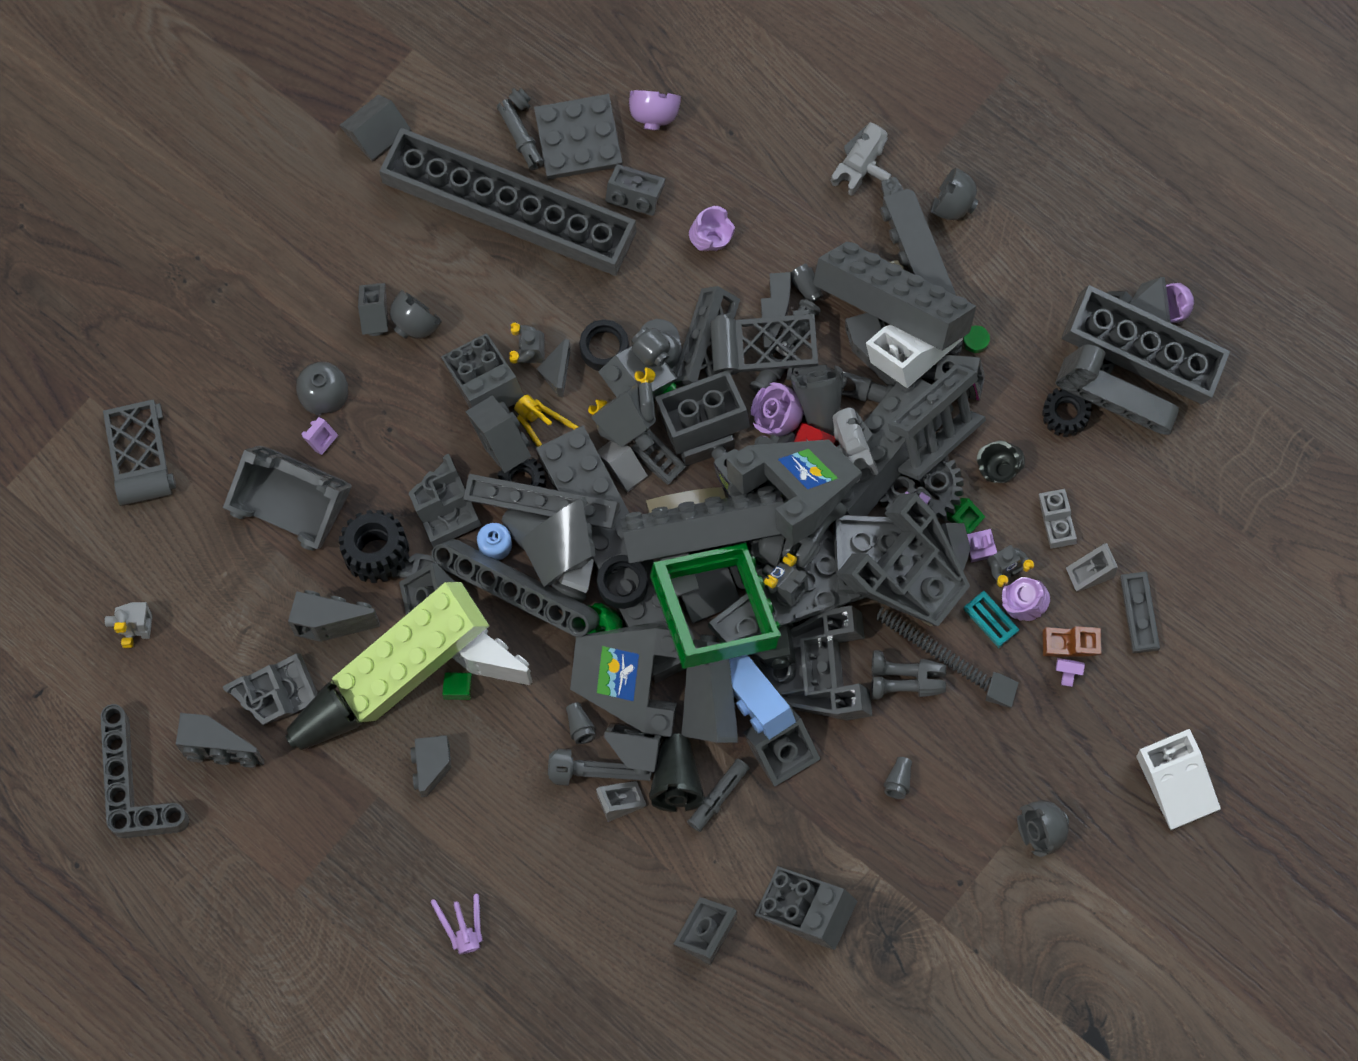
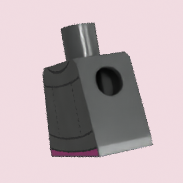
M945 355L938 361L937 365H933L922 375V379L934 380L936 382L955 364L961 365L977 372L978 380L966 390L968 398L980 400L985 374L981 360L978 357Z

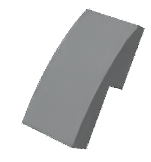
M1065 489L1039 493L1040 506L1050 548L1077 544V537L1071 519V509Z

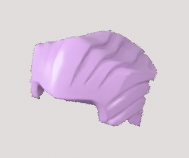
M712 206L703 210L696 217L689 229V238L698 250H721L732 238L735 227L730 219L727 218L728 215L725 209L719 206Z
M1021 577L1003 588L1002 605L1012 618L1020 621H1031L1045 613L1050 603V594L1039 580Z

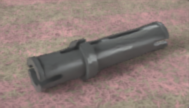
M503 100L504 107H502L501 103H498L496 108L516 142L515 147L517 151L522 153L529 169L536 170L538 169L536 163L540 167L544 164L535 147L536 142L526 131L511 100Z
M738 758L734 760L735 762L709 795L703 797V804L687 820V823L696 831L701 832L714 814L717 815L719 813L721 804L734 790L746 772L750 770L749 766Z

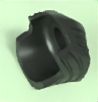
M1000 440L983 446L978 452L977 463L981 474L988 482L1008 483L1025 467V457L1019 447Z

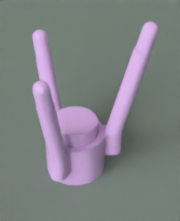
M474 894V932L472 928H466L458 902H454L460 930L456 932L457 937L436 900H431V904L452 942L453 949H458L459 954L479 950V943L483 942L480 930L479 895Z

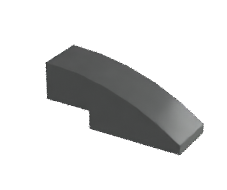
M790 272L770 273V298H761V317L787 316L790 302ZM772 324L767 332L775 339H778L784 328L780 324ZM763 335L764 353L773 345V342L765 335Z

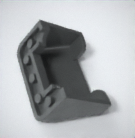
M255 446L244 450L223 508L229 510L230 515L235 518L245 519V517L255 516L298 535L297 539L301 542L300 546L315 551V549L322 548L352 486L342 479L271 448Z

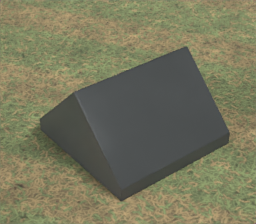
M379 94L340 124V128L372 162L392 147L400 128L411 131V128L394 103Z
M700 897L673 945L711 966L737 919V910Z

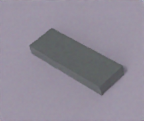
M1147 572L1120 575V582L1132 653L1159 651L1160 644Z

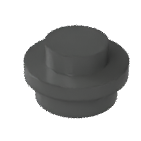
M515 88L511 90L512 93L508 97L521 111L526 107L528 109L531 107L528 104L531 98L522 88L518 91Z

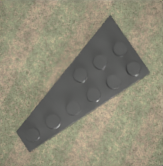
M829 530L821 537L818 543L820 552L814 560L804 569L796 565V570L803 571L808 576V590L793 607L781 601L774 593L769 592L764 584L765 597L771 600L773 607L772 616L774 621L779 623V628L866 598L861 594H840L836 592L834 535ZM747 594L708 624L710 630L722 643L762 634Z

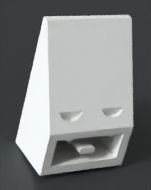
M888 325L868 340L866 346L870 362L908 388L959 344L963 338L942 351L893 325Z
M487 629L452 657L472 674L531 685L532 683L531 671L528 668L529 663L518 654L515 657L507 651L509 647L499 638L493 640L487 635Z
M1190 729L1139 750L1136 756L1170 830L1221 809L1202 754Z

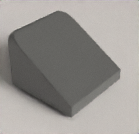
M993 672L985 701L1011 708L1019 682L1000 673Z

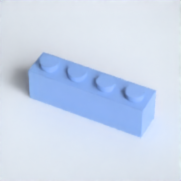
M748 655L729 659L733 697L737 699L738 702L736 704L744 716L749 714L752 718L750 722L758 734L763 732L770 740L796 723L790 706Z

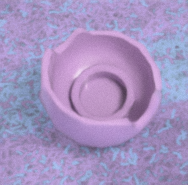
M1182 283L1166 285L1171 323H1178L1187 319L1194 306V298L1190 289Z

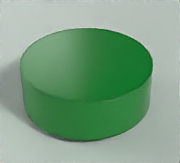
M972 326L970 333L963 338L965 348L972 353L983 352L987 349L990 341L988 331L982 326Z

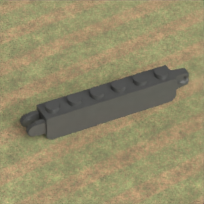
M896 177L881 181L883 207H880V212L884 222L888 221L890 224L889 234L892 243L898 244L900 249L898 257L903 267L906 266L908 272L920 275L924 280L934 285L942 286L946 291L956 295L915 192L910 189L903 190ZM963 341L957 344L948 354L957 356L962 350Z

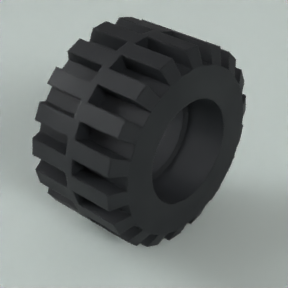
M367 510L366 514L361 515L360 512L356 514L355 520L350 518L347 521L348 527H343L341 530L342 536H339V548L348 570L351 571L354 577L359 576L360 580L364 582L370 579L371 583H377L378 579H382V582L388 581L387 577L392 576L394 578L397 576L398 569H404V561L409 559L408 552L410 548L404 529L397 518L394 519L390 513L384 515L383 510H377L376 513H373L372 510ZM371 541H387L386 545L375 553L362 552L364 546Z

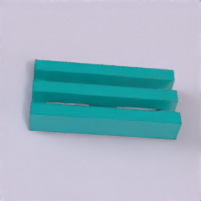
M982 591L964 606L963 610L998 648L1003 646L1005 642L1009 641L1020 630L985 591ZM981 600L991 608L1010 631L1006 632L982 606ZM975 606L977 608V610L1002 636L1001 638H999L995 634V632L986 624V622L976 613V611L972 607Z

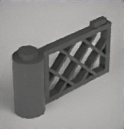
M809 309L793 311L791 316L741 320L732 319L730 315H718L715 317V320L710 322L714 374L729 370L730 374L734 375L747 371L818 365L814 314H809ZM810 321V330L804 337L793 330L798 322ZM772 324H780L786 329L778 339H775L767 332ZM754 326L760 332L750 342L742 335V327ZM789 332L800 341L791 351L780 343ZM762 335H765L773 342V345L765 353L754 345ZM810 336L811 344L808 341H806ZM743 342L747 344L745 349H743ZM804 344L812 350V359L801 360L795 353ZM777 346L788 354L780 362H775L769 357ZM751 348L762 356L755 364L744 363V355Z
M153 399L103 410L115 478V491L119 505L124 506L172 495V489H176V482L173 473L168 474L159 426V420L163 419L161 404H155ZM150 409L151 416L145 423L135 418L141 410ZM122 415L127 419L118 429L111 425L110 417ZM131 422L142 427L135 437L125 433ZM147 430L155 434V439L150 446L139 441ZM121 436L131 441L124 452L115 448V444ZM135 445L146 450L139 461L129 456ZM152 453L159 457L160 465L149 468L143 463ZM125 459L135 464L130 472L120 474L119 467Z

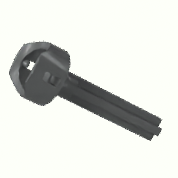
M556 749L549 754L548 775L555 785L569 786L572 775L650 781L651 771L648 775L634 773V769L627 768L624 763L573 761L571 749Z

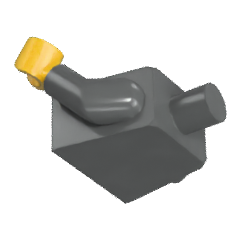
M647 367L644 369L645 376L642 371L635 373V379L641 382L639 386L636 383L609 403L605 400L596 399L597 406L590 405L588 408L589 413L593 415L591 418L595 421L601 437L617 443L621 447L634 440L641 451L646 450L654 443L646 430L656 422L651 384L655 379V372Z

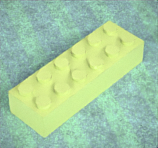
M445 582L337 673L332 680L359 722L376 721L488 628L489 624L461 582Z

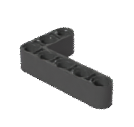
M1086 344L1064 358L1055 382L1058 387L1154 432L1164 435L1171 434L1179 407L1100 370L1106 354L1103 349Z
M117 704L107 705L101 712L106 823L108 828L119 838L178 833L185 830L189 825V816L183 807L177 803L135 807L130 720L121 706ZM121 714L119 722L115 724L109 723L111 716ZM115 740L123 741L119 749L111 750V744ZM124 766V771L120 776H112V771L115 767ZM125 792L126 795L122 802L115 803L113 801L117 793ZM173 813H181V819L177 823H169V817ZM146 816H154V821L151 825L142 826V821ZM119 819H127V824L124 828L115 829V824Z

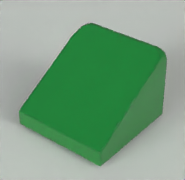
M960 498L961 505H953L955 514L947 512V520L951 523H964L967 534H971L985 516L969 498Z
M445 673L442 692L443 699L471 700L472 673Z

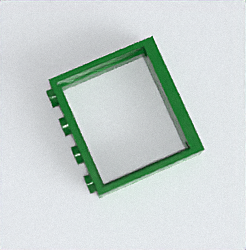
M746 543L653 563L650 577L683 669L776 649L779 637H781L779 632L780 625L777 621H774L771 600L765 597L763 579L761 575H757L755 557L749 553ZM737 565L762 634L695 649L671 579Z

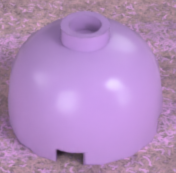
M633 90L630 91L629 110L636 121L645 124L644 129L659 130L660 125H668L677 116L681 96L667 93V96H665V94L654 91Z
M773 382L770 383L771 386L766 389L761 388L753 399L751 415L755 418L756 424L753 423L755 428L761 433L784 436L792 433L799 426L803 417V409L792 388Z

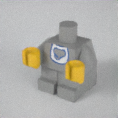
M133 602L116 607L114 616L105 617L106 627H114L116 633L125 635L121 639L123 648L133 647L135 635L141 636L142 639H150L152 613L147 602Z

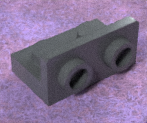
M617 164L607 184L605 201L653 216L666 178Z

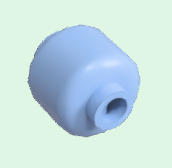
M500 523L486 524L477 535L479 551L484 555L496 560H502L510 553L512 548L510 532Z

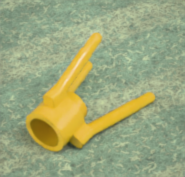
M524 395L520 398L514 407V410L519 414L517 417L518 421L524 426L537 447L541 446L542 443L531 428L528 420L533 422L540 418L547 425H551L552 421L541 413L542 411L573 430L578 428L577 425L549 409L538 399L534 400L529 395Z

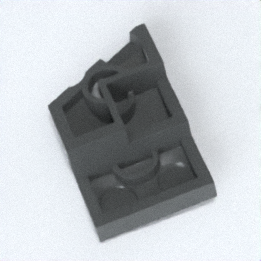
M449 454L443 457V463L434 472L429 471L424 476L422 482L409 492L414 508L425 527L433 547L481 526L472 502L463 499L465 486Z
M585 497L579 498L549 517L521 540L544 587L552 585L566 572L581 569L596 556L594 542L591 537V523H586L584 506L587 505V500Z
M296 653L275 665H268L248 676H242L222 686L225 692L234 696L240 702V705L252 712L254 717L263 725L303 711L318 694L301 653Z

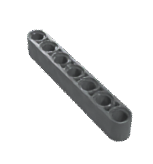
M448 540L435 546L432 550L433 562L437 563L442 569L573 636H584L599 626L600 618L593 608L549 586L544 587L541 582L492 557L484 555L482 552L459 540ZM446 549L449 551L450 557L447 555ZM468 561L471 562L473 568L469 566ZM491 572L494 574L495 580L491 577ZM513 583L516 585L518 591H515ZM535 595L539 597L540 603L537 602ZM558 606L562 609L563 615L560 614ZM581 618L584 619L586 627L581 623Z

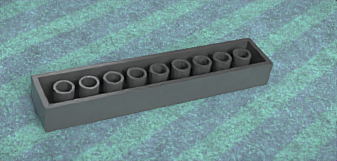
M400 128L379 171L383 184L614 276L617 275L637 233L636 220L403 128Z
M584 425L537 447L538 459L554 490L620 503L614 530L591 525V537L596 554L592 559L594 560L593 565L597 573L602 564L609 558L627 555L621 518H626L625 515L629 511ZM654 559L640 561L645 567L648 576V590L643 600L634 607L626 609L616 608L625 627L658 621L666 622L650 577L653 563L655 562ZM627 567L614 569L607 578L608 589L616 596H629L638 587L639 580L637 574ZM687 624V627H688V630H689V632H690L691 638H692V639H695V637H694V635H693L691 629L689 628V626H688V624ZM655 655L652 676L654 683L656 684L684 670L680 659Z

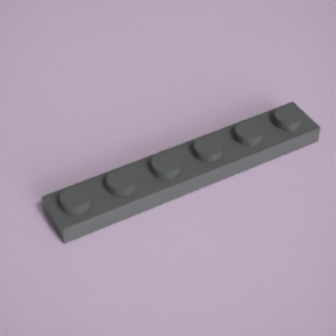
M469 474L463 498L469 502L551 517L579 498L585 497L587 500V505L584 506L586 523L613 530L615 529L620 503L474 474Z

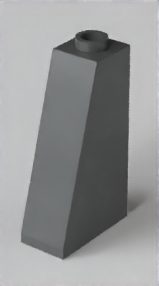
M701 634L700 639H692L695 649L722 643L721 641H716L717 636ZM729 659L687 668L682 736L716 743H737L738 734Z

